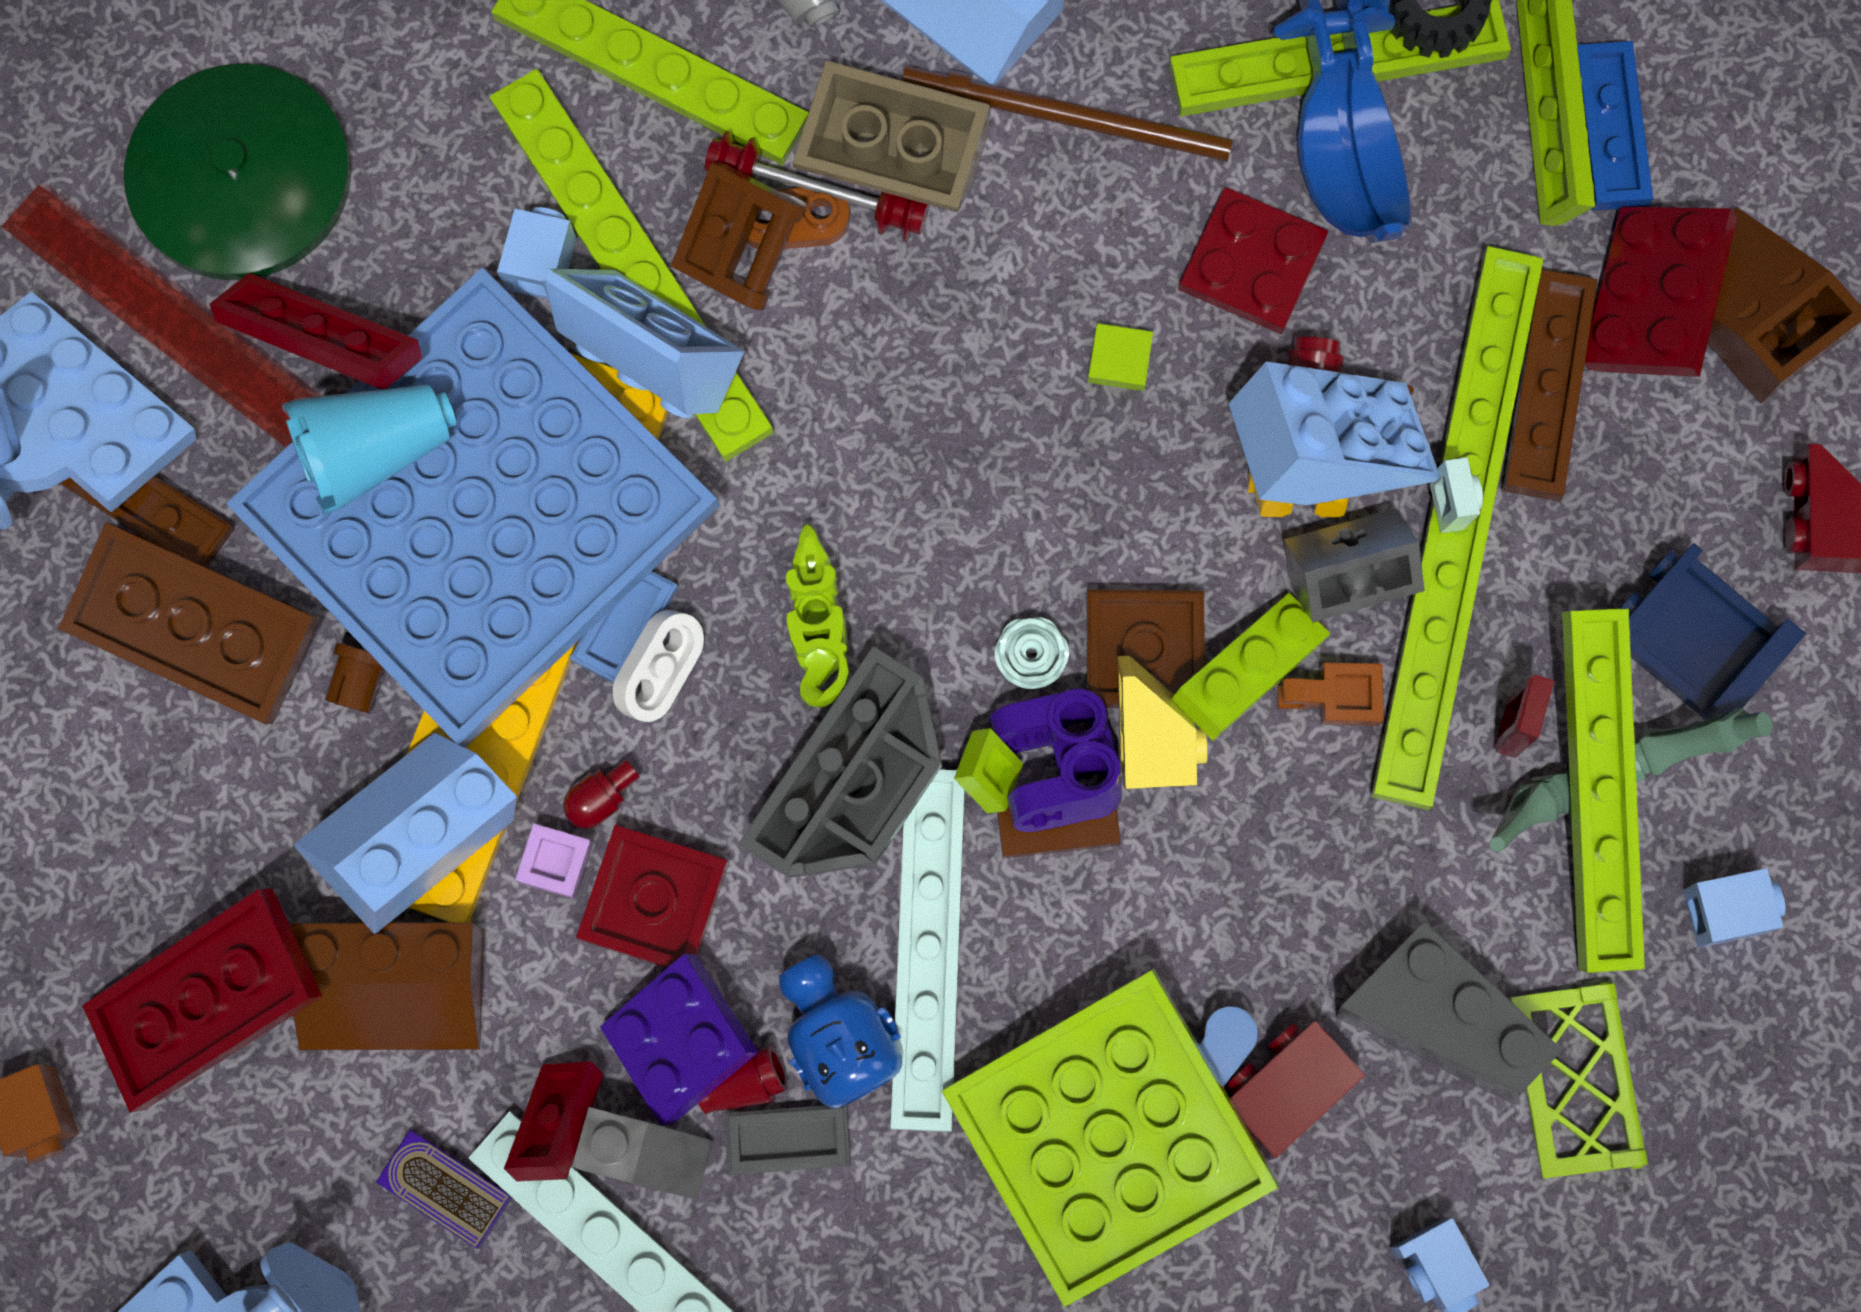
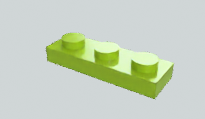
M1288 593L1179 688L1172 697V700L1214 741L1313 653L1331 633L1318 621L1312 623L1303 606Z

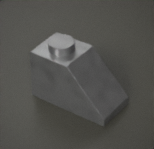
M589 1107L572 1168L698 1200L713 1140Z

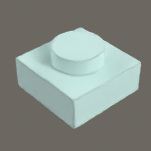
M1468 457L1444 461L1437 468L1440 478L1436 482L1430 483L1441 533L1464 530L1480 515V509L1483 504L1482 487L1478 477L1471 475Z

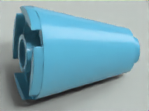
M429 384L299 398L282 404L283 411L290 418L286 420L308 483L313 481L316 483L320 496L315 499L323 515L340 510L449 441L448 428L456 425L455 415L446 393L442 392L435 395Z

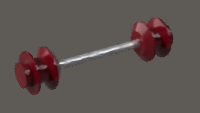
M728 130L724 133L721 140L713 138L709 145L704 164L706 172H708L711 162L721 161L754 179L756 175H760L817 193H826L834 198L874 209V223L878 234L883 235L892 226L901 229L903 242L906 243L911 232L921 235L930 206L928 204L881 192L878 199L759 164L761 154L756 139L750 138L743 147L733 144L732 132Z

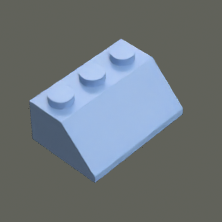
M880 0L984 83L996 85L1063 11L1064 0Z
M548 269L544 281L556 330L576 343L574 349L578 354L595 362L609 364L618 370L617 378L620 381L639 390L651 391L661 398L660 405L674 415L691 418L693 414L718 413L743 357L744 350L616 270Z
M434 733L299 839L294 845L297 851L353 912L376 934L514 821L517 796L476 753Z

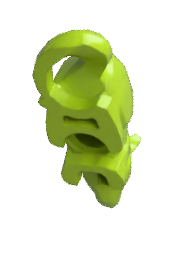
M805 524L799 533L792 570L786 573L790 600L794 604L793 611L787 614V627L794 655L799 665L806 672L800 685V698L811 707H825L837 700L847 684L849 675L848 664L845 658L848 650L846 621L843 619L842 608L837 604L836 596L838 595L836 581L838 578L834 568L831 566L830 557L820 543L815 529L810 524ZM839 669L836 681L822 692L820 690L822 685L831 674Z

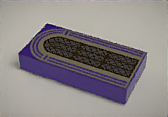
M412 1130L408 1132L376 1181V1183L476 1249L481 1247L512 1199L503 1189Z

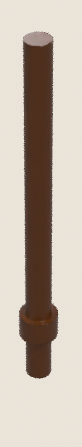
M907 65L904 69L902 77L904 82L990 105V108L1228 162L1232 139L973 81L972 74L950 70L949 75Z

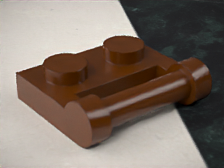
M721 161L711 162L671 267L742 305L756 310H764L771 294L767 290V286L793 223L801 221L807 205L800 199L779 192ZM761 207L771 212L772 216L746 280H743L734 275V271Z

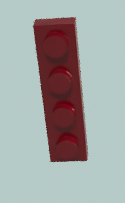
M251 273L245 275L209 303L215 322L381 390L387 389L423 358L418 339Z

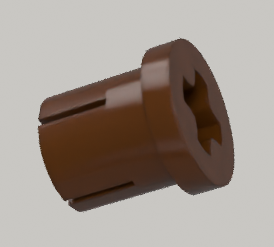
M336 643L332 654L337 655L338 658L324 701L370 714L383 670L385 669L368 651Z

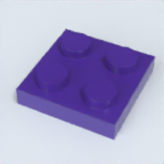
M683 954L600 1026L660 1126L673 1125L759 1053L696 954Z

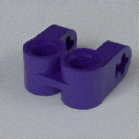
M1070 689L1053 695L1012 703L997 709L990 715V728L1013 753L1051 745L1059 772V777L1020 786L1008 795L1009 810L1013 826L1016 830L1036 832L1091 819H1100L1110 815L1118 807L1122 798L1120 761L1115 752L1107 721L1106 708L1096 694L1085 689ZM1075 722H1084L1092 726L1088 731L1081 734H1073L1065 730L1070 724ZM1088 774H1097L1106 779L1102 784L1095 787H1086L1078 783L1083 776Z

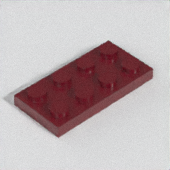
M273 888L257 889L83 1004L82 1007L128 1111L132 1113L148 1109L314 1003L323 995Z

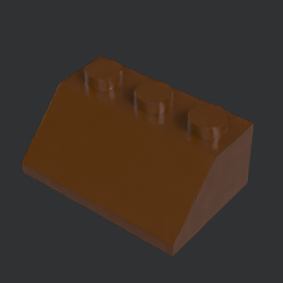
M291 923V929L323 997L293 1015L299 1050H480L483 929L474 923H388L379 932L374 934L365 923Z

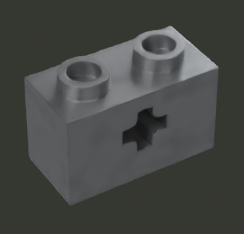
M1396 509L1284 539L1290 583L1293 592L1312 623L1425 591L1419 541Z

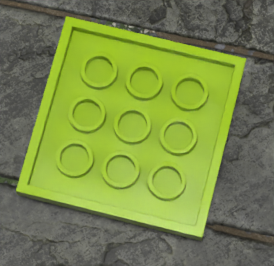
M1154 968L941 1091L1064 1307L1279 1188V1182Z

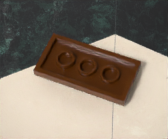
M105 522L58 629L263 724L273 725L320 618L124 528Z

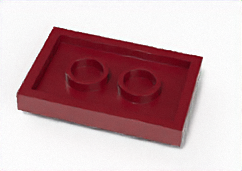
M1620 207L1589 332L1584 364L1588 370L1609 373L1700 377L1737 223V217L1731 208Z

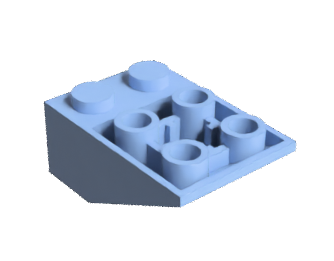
M1266 361L1228 403L1259 500L1312 505L1432 483L1440 478L1429 443L1413 404V399L1404 382Z

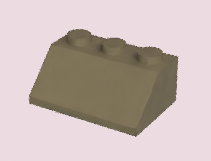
M826 60L795 153L793 168L958 213L974 183L988 138L990 105Z

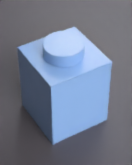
M543 207L533 208L532 212L514 209L497 270L505 290L549 299L544 281L548 269H569L577 238L570 220H566L564 215L555 210Z
M1767 868L1698 882L1683 890L1698 948L1763 935L1783 928L1781 917L1785 915L1784 896L1778 883L1775 881L1771 882Z

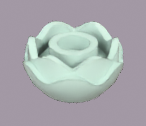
M1042 617L1011 621L1004 628L995 646V660L1001 673L1010 683L1024 689L1042 688L1053 683L1062 674L1069 657V647L1065 638L1053 622ZM1029 649H1033L1037 652V656L1030 659L1026 656V652Z

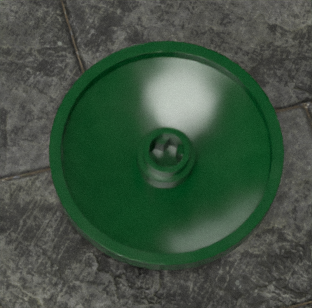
M228 64L204 69L189 75L165 90L149 106L131 135L124 161L123 177L125 194L133 218L147 239L163 256L179 267L200 276L220 280H240L249 273L258 277H264L282 271L305 258L324 241L339 220L345 207L350 189L352 165L348 142L338 119L326 101L312 87L299 78L276 68L256 64Z

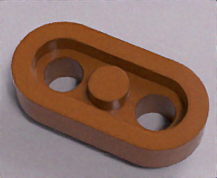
M804 188L777 190L794 196L807 205L801 221L793 223L783 249L831 245L839 241L846 234L850 224V212L847 201L834 198L826 193H817ZM824 206L831 210V214L825 219H816L811 215L812 211L817 207ZM760 207L758 214L767 210ZM755 220L746 243L758 249L768 223L761 224Z

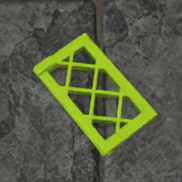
M1601 982L1595 986L1510 998V1001L1531 1021V1013L1549 1011L1563 1022L1551 1037L1555 1043H1557L1567 1027L1570 1026L1598 1047L1579 1075L1557 1059L1550 1063L1574 1081L1554 1110L1547 1105L1541 1073L1526 1088L1541 1179L1627 1167L1640 1169L1643 1165H1649L1640 1126L1615 983ZM1601 1004L1606 1037L1603 1041L1573 1020L1582 1006ZM1573 1007L1568 1015L1560 1010ZM1603 1052L1609 1055L1611 1059L1617 1097L1614 1101L1584 1080ZM1579 1086L1609 1107L1589 1136L1560 1115ZM1614 1113L1621 1116L1627 1150L1610 1152L1595 1141ZM1555 1120L1584 1141V1144L1574 1157L1556 1158L1551 1125ZM1590 1147L1599 1152L1597 1154L1585 1155Z

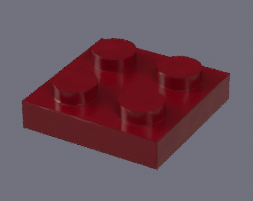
M1225 187L1183 275L1178 290L1282 335L1329 231Z
M614 825L576 939L664 968H668L683 954H696L699 956L729 866L728 860Z

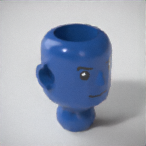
M816 954L779 975V988L782 995L788 1001L795 1003L802 1015L790 1025L788 1030V1044L794 1056L788 1062L799 1073L806 1092L812 1089L822 1104L836 1109L865 1096L899 1074L902 1067V1054L896 1041L901 1038V1034L888 1010L884 1006L878 1009L870 996L864 992L851 990L839 994L833 983L834 971L831 963L824 956Z

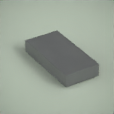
M847 1105L836 1109L827 1106L725 1113L729 1175L851 1166Z

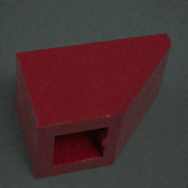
M1808 444L1793 459V462L1788 463L1785 471V494L1788 497H1794V518L1788 520L1785 530L1786 550L1788 553L1795 554V570L1861 573V483L1821 444Z

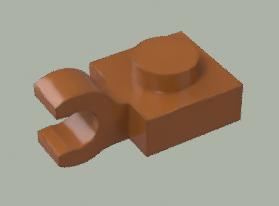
M1323 663L1320 666V680L1283 679L1282 685L1277 686V709L1320 708L1321 725L1380 726L1384 722L1382 664Z

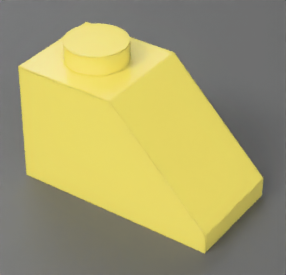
M1118 656L1120 762L1125 788L1197 785V764L1207 763L1206 734L1200 728H1196L1194 722L1172 700L1174 694L1132 657Z

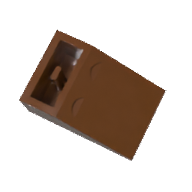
M1736 207L1732 211L1737 217V223L1708 344L1761 404L1845 340L1861 324V305L1830 270Z

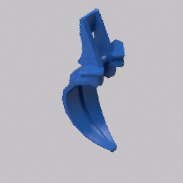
M1299 0L1301 11L1276 25L1273 34L1275 37L1280 38V40L1307 36L1309 58L1313 65V81L1303 100L1297 141L1301 171L1311 199L1325 220L1345 235L1365 237L1371 243L1399 239L1405 230L1410 229L1412 224L1409 186L1395 127L1381 87L1372 70L1373 51L1369 33L1387 31L1394 28V16L1388 13L1390 0H1335L1338 11L1325 13L1319 0ZM1342 33L1344 52L1334 54L1329 35Z

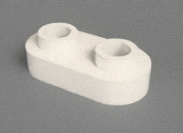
M663 610L655 614L647 622L614 681L613 699L616 707L622 714L639 721L652 722L664 716L670 709L703 648V630L694 617L675 610ZM670 632V640L668 644L664 646L663 640L666 637L667 633ZM641 681V691L635 697L636 688Z

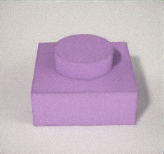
M533 823L515 881L519 884L575 900L593 845L592 841Z

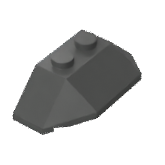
M873 646L738 844L788 878L876 865L943 766L923 677Z

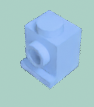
M1453 1218L1441 1219L1390 1247L1396 1259L1409 1257L1413 1266L1405 1271L1420 1300L1423 1303L1433 1300L1436 1308L1441 1309L1443 1312H1467L1480 1303L1476 1293L1490 1286Z

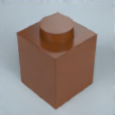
M36 1064L0 1079V1148L3 1156L26 1157L28 1164L37 1163L64 1151L62 1141L79 1135L56 1067Z

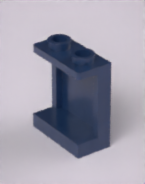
M1693 543L1681 555L1671 549L1648 575L1657 583L1643 598L1634 591L1619 609H1629L1631 658L1703 719L1708 720L1737 707L1743 708L1807 633L1789 618L1778 626L1698 561L1697 557L1703 550Z

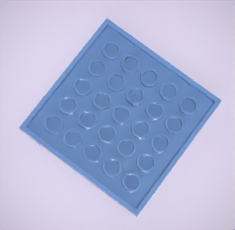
M484 268L479 269L408 335L418 339L423 358L387 388L429 384L435 395L445 392L456 419V425L448 428L449 441L340 510L323 515L315 499L320 496L315 481L308 483L292 442L226 503L456 744L464 748L479 736L721 506L718 499ZM358 381L346 393L381 389Z

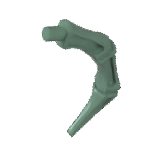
M1737 707L1714 718L1677 728L1644 729L1640 732L1639 737L1634 738L1636 781H1642L1646 778V774L1651 772L1653 775H1660L1668 767L1690 757L1712 752L1730 753L1751 738L1768 736L1773 729L1772 719L1766 712L1749 714L1743 708ZM1569 769L1556 774L1533 777L1530 780V784L1519 786L1489 843L1491 850L1496 852L1503 851L1518 835L1530 826L1556 821L1559 814L1571 812Z

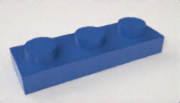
M1633 41L1578 44L1591 174L1594 185L1595 207L1592 208V211L1620 209V207H1648L1653 200Z

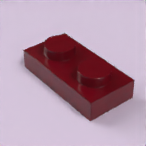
M592 1061L542 1064L504 1166V1170L516 1182L567 1179L577 1151L588 1108L593 1106L604 1075Z

